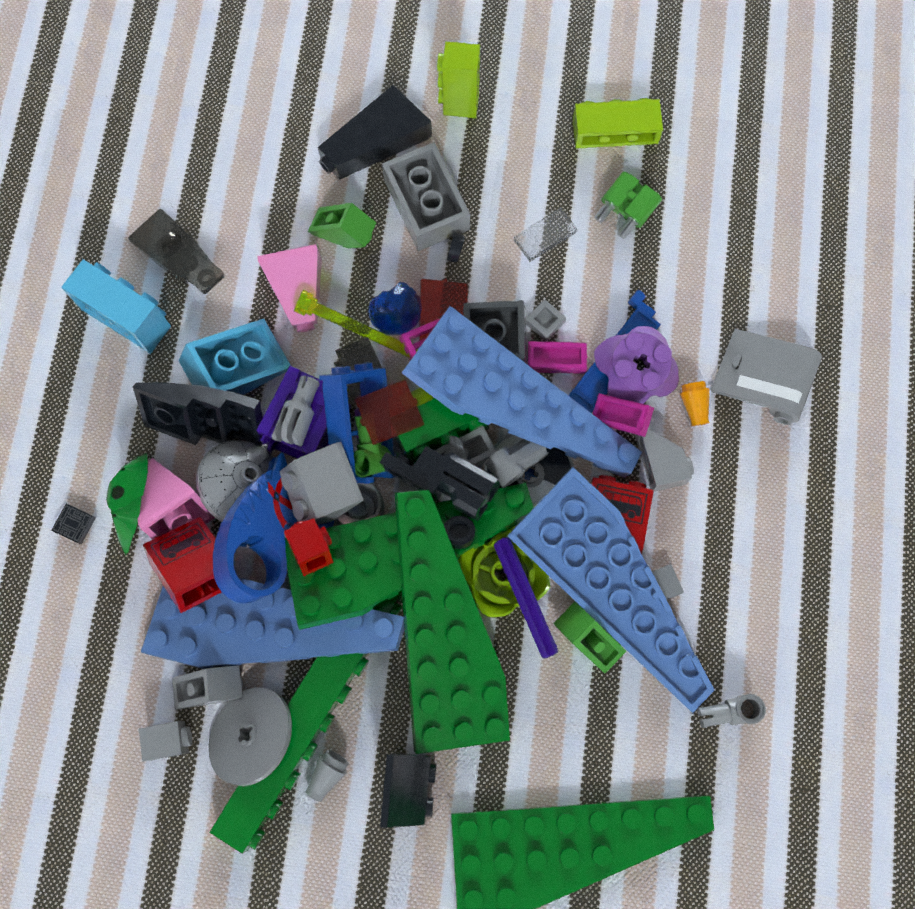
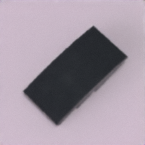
M135 383L133 385L134 394L145 427L196 445L202 437L217 443L232 441L235 438L252 442L259 446L263 445L260 441L262 435L256 431L263 419L260 400L230 391L199 385L178 383Z

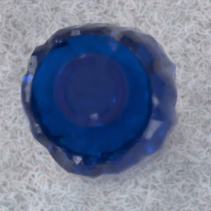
M399 282L391 290L382 291L370 301L367 315L372 325L382 334L400 336L411 331L418 324L421 318V299L412 286Z

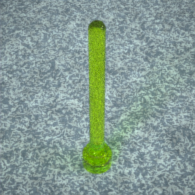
M304 289L302 290L293 310L294 312L303 316L305 314L311 316L313 313L410 358L409 353L406 354L404 350V343L401 344L400 340L317 303L318 299L313 297L314 294Z

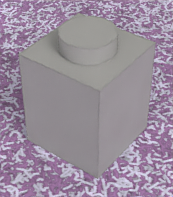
M175 721L139 728L142 762L189 754L188 746H192V733L190 727H186L185 721Z

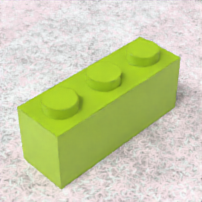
M445 41L444 53L438 54L437 71L439 72L438 104H443V115L476 118L480 81V45Z
M641 98L632 101L615 99L609 102L595 103L593 101H585L575 104L573 114L575 149L658 144L663 131L660 99L650 100L649 98Z

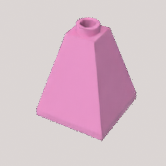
M314 244L257 256L264 274L294 329L297 328V332L314 330V324H317L322 269V259L317 245Z
M155 459L148 460L147 481L144 494L141 497L140 513L137 521L140 529L150 538L155 539L198 517H201L205 524L215 518L205 508L199 495L192 487Z

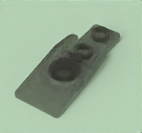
M162 209L157 210L128 237L132 244L167 273L184 284H187L189 281L203 294H207L225 276L223 271L210 261L189 234Z

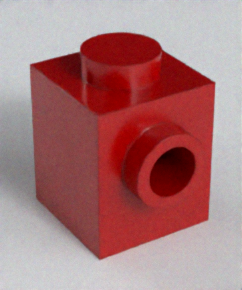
M314 518L308 521L296 522L290 529L284 531L303 576L333 563L328 548L332 544L325 526L318 527Z

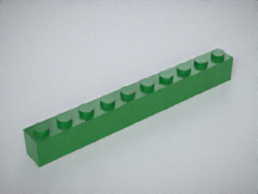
M402 590L392 599L388 600L387 598L373 606V610L398 615L402 608V605L398 604L402 598ZM354 653L316 658L288 704L292 719V733L283 759L276 769L260 782L249 786H237L209 833L241 854L249 851L250 847L254 850L257 848L266 833L262 828L267 819L273 820L283 805V802L279 799L286 789L291 791L301 775L297 771L303 760L308 762L318 747L315 740L321 731L326 733L336 717L332 712L338 703L343 705L350 695L352 688L349 684L355 675L360 677L369 663V660L365 658L367 654Z

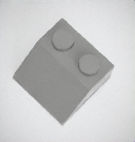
M341 442L295 459L280 471L282 485L287 491L292 504L293 514L298 522L314 518L317 525L329 523L363 501L362 494Z

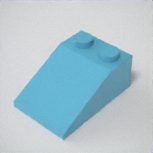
M264 318L187 343L179 359V363L192 385L230 391L240 395H244L287 372L289 366H291Z

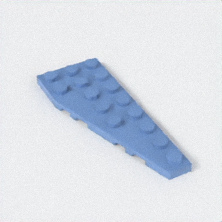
M451 306L445 311L402 371L403 375L455 413L461 415L467 413L478 417V421L486 425L496 424L508 429L507 433L548 449L555 447L566 452V456L574 459L581 457L593 462V466L623 478L632 473L642 451Z
M572 467L507 536L693 713L710 696L714 688L687 641L684 631L678 624L650 567L645 562L620 511Z
M239 578L244 585L255 590H261L264 586L263 583ZM163 586L141 653L205 669L213 668L214 666H237L246 663H270L310 659L311 657H334L354 653L367 654L398 651L404 631V617L371 610L361 616L299 630L292 593L288 589L279 588L276 592L258 601L246 604L235 602L223 593H220L180 613Z

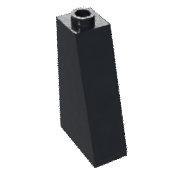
M392 85L318 146L319 163L328 174L333 173L339 180L428 140L432 136L431 120Z

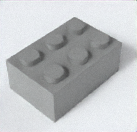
M435 142L382 163L384 182L418 251L453 237L454 233L461 234L470 230V212Z

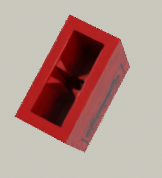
M599 475L598 478L593 477L590 483L620 511L632 537H634L642 554L654 490L647 489V485L640 482L619 483L616 482V478L608 475Z
M201 517L143 544L150 566L180 613L222 593L216 584L213 573V550L216 538Z

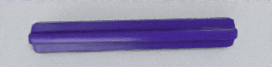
M510 538L499 539L494 543L496 553L543 659L549 658L558 653L556 643Z

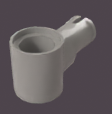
M746 694L727 699L724 704L698 707L697 712L698 716L709 715V718L699 719L702 728L730 723L732 726L760 722L765 716L766 706L759 696ZM745 700L749 701L753 706L754 712L750 718H746L741 712V705Z

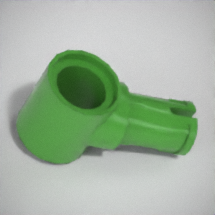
M375 415L356 416L355 421L359 437L357 451L354 452L356 475L367 477L386 472L380 461L386 452L389 454L391 452L381 444V441H378Z

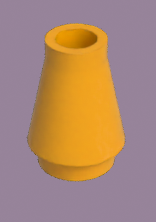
M705 381L682 385L680 396L690 418L691 426L709 424L710 388H706Z

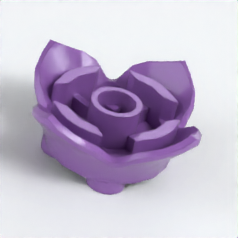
M638 326L627 334L612 336L603 341L594 350L596 366L609 379L607 387L609 396L644 404L651 396H667L678 386L679 372L676 361L672 357V351L665 337L653 327ZM641 359L644 361L643 364L646 365V368L644 367L641 371L637 370V364L633 360Z

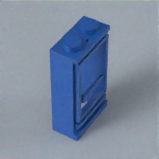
M372 363L354 364V370H351L350 366L331 368L332 374L319 375V380H323L322 387L329 445L337 442L342 443L356 482L369 484L374 483V477L395 478V476L387 471L367 477L356 475L352 436H358L357 429L351 431L347 384L360 382L363 415H375L378 441H381V444L387 447L391 455L394 456L386 368H373Z

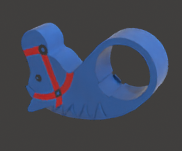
M283 453L271 459L267 472L253 481L240 494L223 519L215 539L213 573L216 584L226 597L238 603H253L276 592L286 578L287 559L284 531L290 529L298 520L293 514L292 504L281 481L280 471L287 466ZM334 520L329 523L318 525V527H333ZM248 545L249 549L255 551L262 558L266 567V581L261 590L247 587L237 577L233 560L238 547H247Z

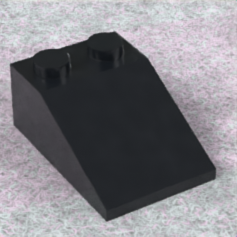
M404 753L387 754L380 828L425 825L426 817L432 818L434 797H428L429 783L435 784L437 763H431V756Z

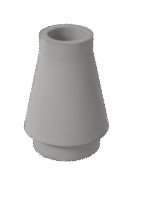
M327 750L324 755H320L310 784L305 791L306 794L312 799L322 802L329 791L346 775L348 761L332 750Z

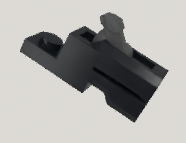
M450 436L452 448L448 449L443 455L426 446L413 467V462L399 453L396 457L387 452L380 461L385 471L417 490H429L432 498L438 501L442 493L452 498L455 509L477 522L489 506L487 502L491 503L500 487V482L496 477L467 460L464 444L456 436Z

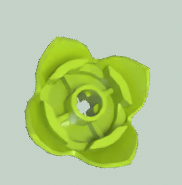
M516 526L504 533L499 532L490 542L483 544L477 549H470L460 555V559H458L466 582L472 590L475 604L487 617H504L512 613L519 606L508 579L500 581L498 576L494 574L495 571L500 572L503 568L494 548V543L499 539L508 537L507 535ZM511 540L538 601L550 589L549 576Z

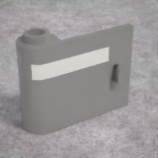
M734 329L711 392L767 407L776 422L783 425H791V423H796L800 419L822 355L817 350L807 346Z

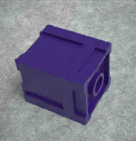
M289 366L256 430L258 434L262 435L260 441L268 446L267 451L269 453H272L274 449L298 459L329 446L322 387L323 380H319L293 366ZM306 376L307 381L309 376L316 379L320 384L310 406L314 411V416L303 445L298 446L273 440L272 434L284 403L293 399L300 377Z

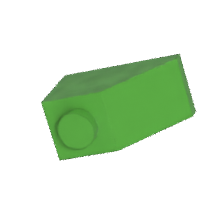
M353 203L319 207L308 232L348 249L362 248L370 242L376 222Z
M575 601L553 623L603 673H606L626 652Z

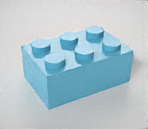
M83 259L61 288L82 311L151 354L171 327L165 318L167 314L157 306L159 304L158 301L145 292L139 295L133 291L135 289L134 286L121 277L118 280L110 276L111 272L101 264L96 262L92 265Z

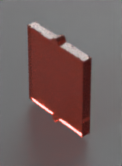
M406 380L355 399L362 417L360 423L366 427L373 445L424 425L417 408L418 400L413 398Z

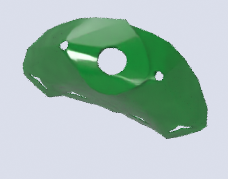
M147 452L124 465L110 481L107 490V505L111 509L117 537L125 555L129 552L136 531L141 497L144 494L147 481Z

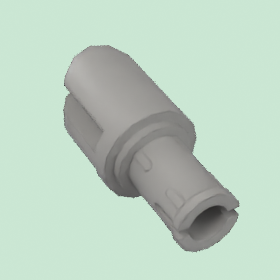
M306 376L300 377L293 399L284 403L272 434L273 440L298 446L303 445L314 416V411L310 406L320 384L316 379L309 376L307 381Z

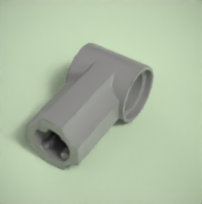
M523 439L510 448L503 447L485 461V465L494 477L499 480L500 485L505 488L521 477L525 470L543 460L548 455L546 447Z

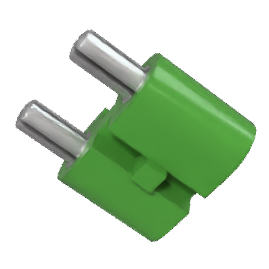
M625 171L619 175L601 198L604 205L595 215V219L600 223L605 220L611 211L623 215L626 222L617 232L623 239L627 237L634 227L641 228L662 201L661 196L646 184L644 186L639 183L640 180Z

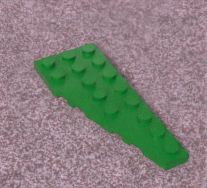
M526 483L499 488L491 503L487 502L489 506L478 522L455 509L452 499L435 503L443 525L454 516H465L474 523V542L465 549L453 548L457 560L460 559V555L472 548L477 549L485 544L487 539L499 532L504 533L518 525L534 508ZM396 512L326 528L332 541L328 548L333 563L306 576H303L285 537L287 570L299 630L364 615L373 610V606L387 598L390 600L399 594L402 587Z
M430 491L395 492L414 752L422 754L510 741L505 674Z
M703 795L451 813L457 909H537L714 830L711 796Z

